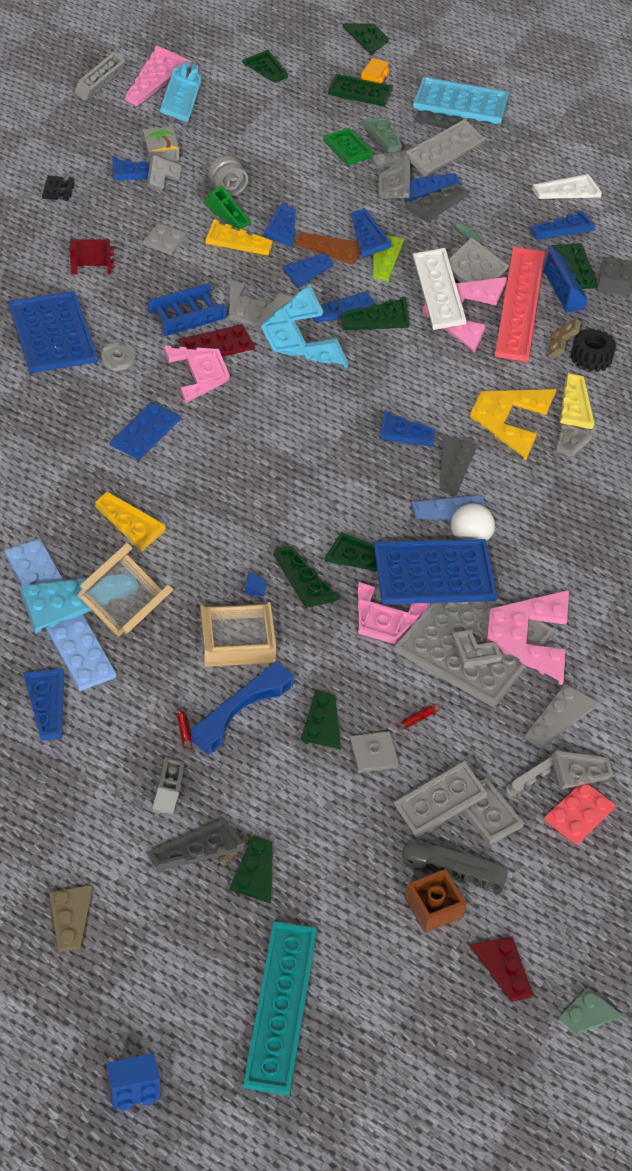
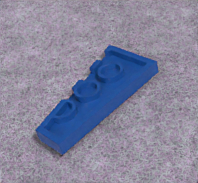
M583 210L578 211L577 215L571 213L566 215L564 219L558 217L551 223L546 221L530 227V232L535 239L573 235L575 233H586L595 230V224Z
M366 291L321 304L322 316L312 317L314 322L336 320L341 318L342 312L361 307L363 309L368 308L376 303Z
M63 668L23 673L41 740L62 739L65 677Z

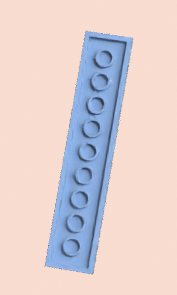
M40 539L4 550V554L22 586L64 581ZM83 614L68 621H59L56 626L51 628L49 626L45 627L79 691L116 678L112 665Z

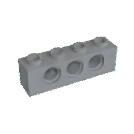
M113 52L78 81L74 93L83 100H88L121 73L125 60Z

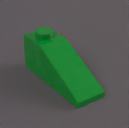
M222 185L210 192L204 203L213 214L237 229H243L251 224V221Z

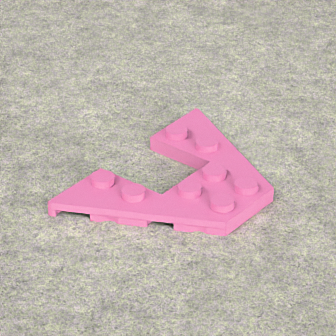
M507 278L456 283L461 304L466 298L497 305ZM425 303L422 309V313L429 317V313ZM466 320L464 325L444 329L475 352L486 330V325Z
M569 591L491 608L486 643L496 642L501 652L507 655L510 653L519 658V662L530 668L537 669L542 675L547 674L559 681L558 684L562 685L564 680L565 649L526 644L528 619L566 625Z

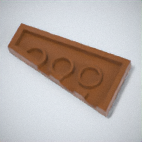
M301 232L295 240V245L320 254L326 253L329 257L352 265L361 255L357 241Z

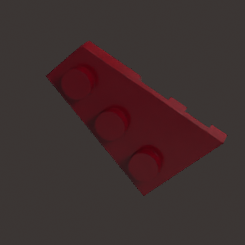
M513 936L470 944V949L478 956L483 966L490 972L495 982L511 1002L533 997Z

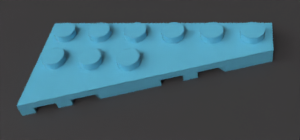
M131 573L105 576L88 594L98 605L105 606L108 604V601L113 599L119 600L137 592L139 586ZM87 578L21 586L20 592L35 634L41 632V629L47 626L50 628L56 626L59 621H68L92 611L77 596L82 590L80 585Z

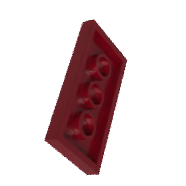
M243 324L179 339L181 347L192 350L197 348L219 349L222 357L255 349V345Z

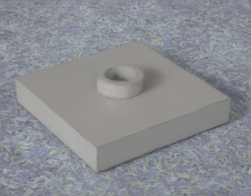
M390 731L350 736V744L358 773L398 768L399 763Z

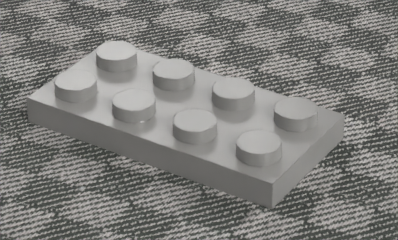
M464 761L393 802L414 837L417 838L487 797V792Z

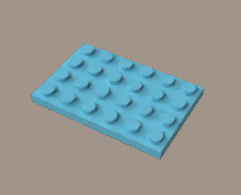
M423 77L414 100L413 108L419 111L427 110L433 113H443L448 116L455 115L464 119L471 118L477 121L501 124L509 92Z

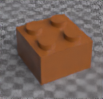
M446 869L411 882L406 887L405 900L425 933L464 917L467 903Z

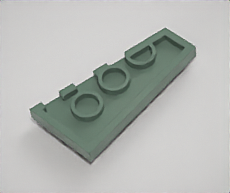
M390 117L362 119V126L388 153L402 150V144L399 137L396 136V131L393 130Z

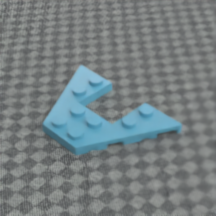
M310 284L305 286L262 322L260 327L273 351L292 356L296 354L303 355L306 359L327 364L331 362L338 363L348 368L349 362L337 338L306 343L295 323V320L322 316L323 310Z

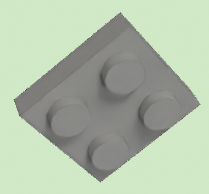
M157 224L144 239L143 245L172 255L187 237V233Z

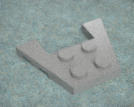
M231 281L229 319L260 327L264 320L292 297L278 293L274 302L268 303L264 300L242 296L245 284Z

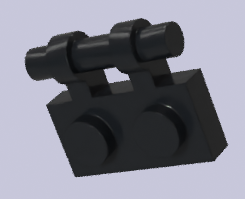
M48 176L42 199L58 200L60 196L63 197L64 201H68L72 196V189L75 186L74 178L69 177L68 180L64 181L63 177Z

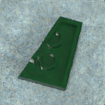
M315 690L301 741L341 750L334 694Z
M252 835L231 883L230 891L271 904L272 841Z

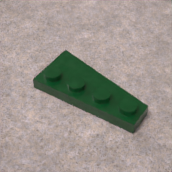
M400 297L399 300L395 301L388 300L380 305L373 304L364 309L361 307L342 312V330L409 328L406 297Z
M343 532L339 534L325 556V562L377 571L373 544Z
M292 546L274 550L273 555L305 608L327 604L340 599V595L337 592H333L330 589V585L317 576L318 572L314 568L311 569L306 565L307 561Z

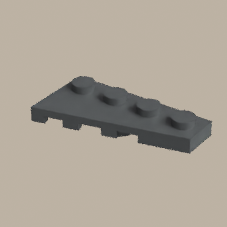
M456 183L441 189L438 193H429L428 197L416 198V201L412 203L410 201L405 202L404 208L429 222L468 196L469 190Z
M443 435L440 491L457 495L477 449V444Z
M223 818L148 851V858L157 871L245 850L243 841Z

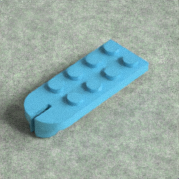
M185 61L181 66L174 68L159 111L185 122H188L201 83V76L198 74V67L195 63L191 67L189 76H186L190 64L189 61Z

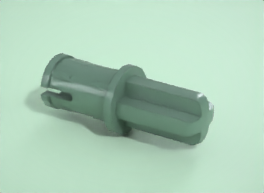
M461 221L456 223L454 229L461 233L464 238H473L478 243L482 242V237L474 232L473 228L467 227Z

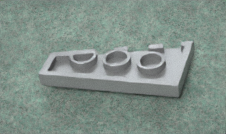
M564 684L526 733L525 739L543 748L563 731L573 726L575 722L585 717L593 709H596L600 703Z

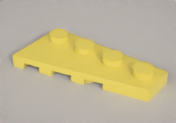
M568 373L565 378L560 423L592 429L595 424L584 376Z

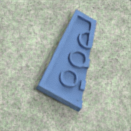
M483 495L412 501L411 506L416 519L451 521L456 510L463 505L475 503L486 507Z

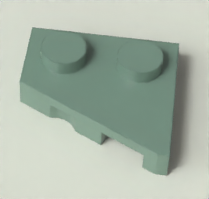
M587 987L560 1016L559 1020L576 1034H579L590 1028H597L614 1020L618 1021L622 1014Z

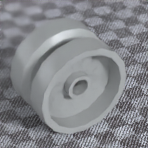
M233 156L218 158L208 170V177L215 189L222 185L230 196L241 193L248 183L246 171Z

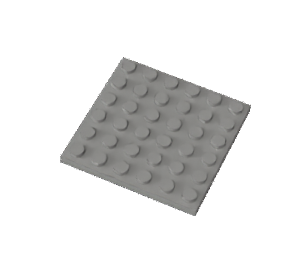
M498 598L496 601L432 603L394 647V652L493 708L496 707L528 667L519 662V658L510 653L507 655L500 651L502 655L501 662L463 668L452 640V633L471 630L477 645L486 643L490 609L508 605V603ZM528 619L526 644L544 646L554 634L555 629L541 621Z

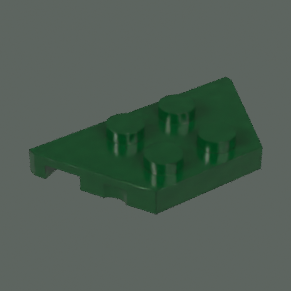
M343 24V28L370 55H373L377 49L379 50L389 41V38L375 24Z

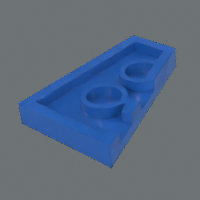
M281 203L266 227L263 236L282 244L293 246L296 209Z

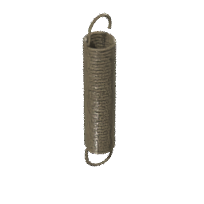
M243 834L240 837L244 846L250 841L247 835ZM240 851L222 855L218 862L220 863L222 860L225 863L224 866H226Z

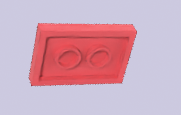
M589 784L580 785L545 816L544 821L578 845L615 809L616 804Z

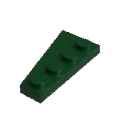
M582 243L551 245L569 263L570 269L575 274L576 280L582 289L597 288L598 284Z

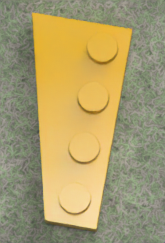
M215 219L206 237V244L269 256L273 243L272 240L256 234L249 235L245 230L240 229L238 231L232 229V226L229 224H225V226L219 224V221Z
M106 492L95 502V507L141 552L166 530V525L109 492Z

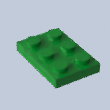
M350 128L323 136V141L347 166L372 158L373 151Z

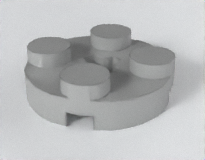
M119 342L107 344L102 349L101 362L112 371L125 370L135 364V350L129 344L125 343L124 346L119 345Z

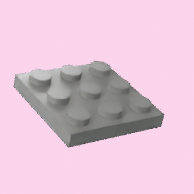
M470 238L449 258L453 276L461 283L500 278L509 268L508 264L473 238Z

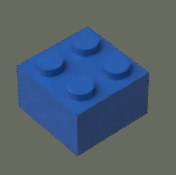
M154 1053L107 1063L108 1087L113 1109L128 1110L135 1104L151 1105L160 1099V1077Z

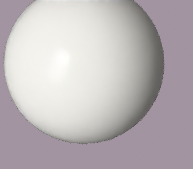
M470 503L461 506L456 510L451 519V531L459 540L486 539L488 541L495 530L493 515L486 507L480 504Z

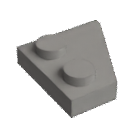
M562 424L557 452L572 458L592 440V434L572 425Z

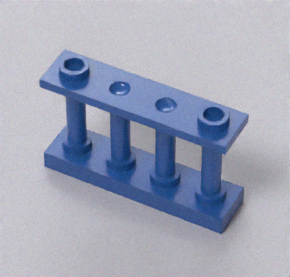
M210 283L148 300L149 314L157 312L163 320L162 333L164 336L226 319L225 304L215 305L209 297ZM203 299L208 308L200 310L194 301ZM188 303L193 312L184 314L179 305ZM172 307L178 316L169 319L164 309Z

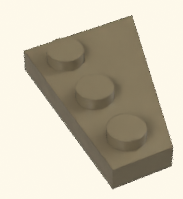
M93 885L49 892L58 953L81 949Z

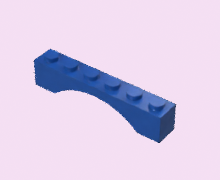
M278 662L266 667L262 674L257 678L254 677L243 689H239L231 699L225 700L216 711L210 712L206 719L201 723L195 724L191 730V741L208 755L223 744L226 728L240 710L254 702L282 696L293 687L294 675Z

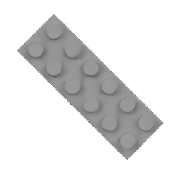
M464 119L406 152L405 156L408 155L410 162L426 177L482 145L486 139Z

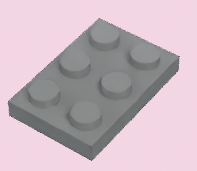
M485 778L479 782L486 790L487 797L461 812L486 843L491 845L523 828L524 822L491 782Z

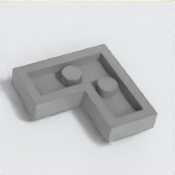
M153 155L150 160L147 186L162 190L165 178L178 181L180 179L181 165Z
M471 630L452 633V640L463 668L501 662L502 655L496 642L477 645Z

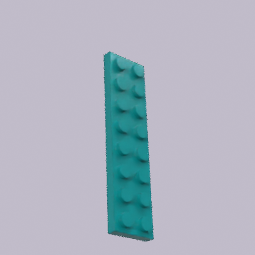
M273 921L243 1088L290 1096L317 928Z

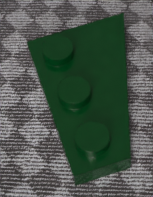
M269 50L242 60L243 64L274 83L288 78L287 72Z

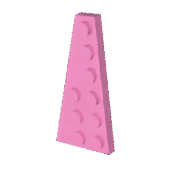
M156 46L155 51L151 54V58L147 60L140 71L139 77L135 79L134 85L130 87L125 95V101L136 106L140 105L169 83L174 68L181 66L185 61H189V69L192 66V61L160 46Z

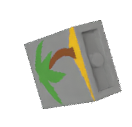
M173 127L143 129V142L146 143L148 150V162H150L153 155L168 161L179 160V146Z

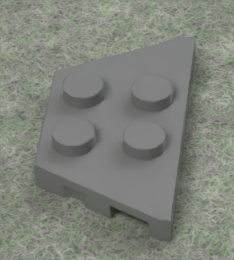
M408 155L403 157L404 161L399 165L395 163L389 169L379 174V195L381 198L410 197V159Z

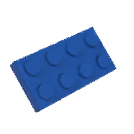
M151 401L110 441V446L140 460L181 420V415Z

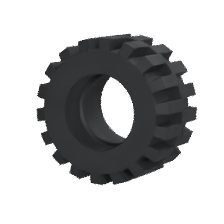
M599 329L579 331L575 335L572 345V362L576 363L577 367L582 366V370L589 369V372L593 370L600 372V369L602 371L606 370V367L609 368L613 361L616 348L615 340L607 332H602Z

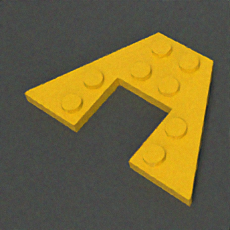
M557 390L481 391L470 413V417L479 422L482 427L488 429L496 438L506 443L510 449L515 450L526 460L535 442L537 433L505 424L513 405L547 415Z

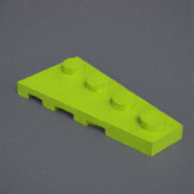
M386 235L391 241V248L373 254V278L389 282L405 239Z

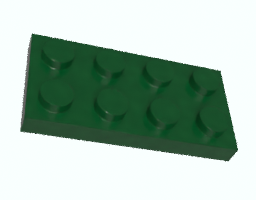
M336 73L328 89V95L385 107L393 86Z

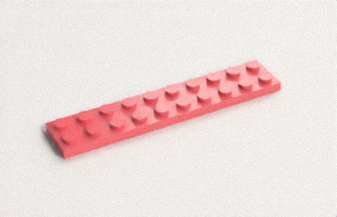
M513 247L495 357L524 362L529 360L545 251Z

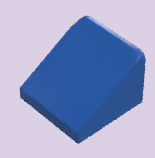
M248 572L245 594L264 596L267 581Z

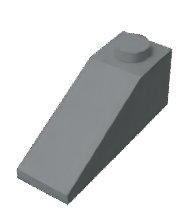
M167 757L164 758L152 809L160 813L173 814L179 795L185 762Z

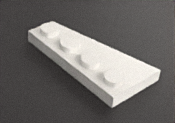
M589 174L533 184L532 188L538 199L601 197L602 194Z

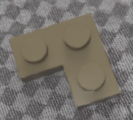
M577 318L571 322L568 321L563 327L551 333L548 350L549 358L554 359L564 353L566 341L579 333L581 322Z

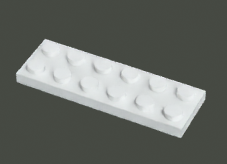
M441 248L413 253L414 263L433 330L466 324L465 314L446 249Z

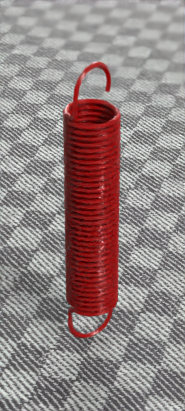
M430 705L404 719L401 723H405L406 728L438 711H435L433 705Z
M185 712L177 713L182 743L184 745V742L190 741L192 749Z

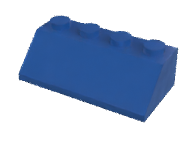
M548 246L544 272L565 312L584 310L585 304H587V296L583 293L581 285L578 284L569 263L566 262L564 256L552 246Z

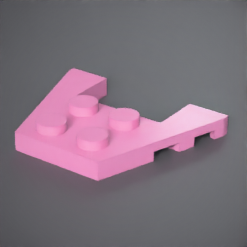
M164 346L168 362L186 359L196 384L184 386L180 389L185 403L229 381L230 375L219 349L197 348L192 350L186 347L176 349L171 348V346Z
M359 582L358 634L396 645L428 609L430 603L411 604L408 613L371 602L375 593V587Z

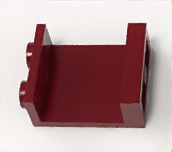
M70 239L71 274H78V266H107V273L111 274V269H114V259H111V256H114V246H110V239Z

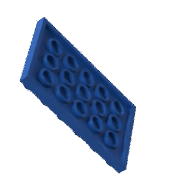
M75 291L8 301L29 373L98 362V357Z
M486 539L374 542L373 548L382 605L497 600Z

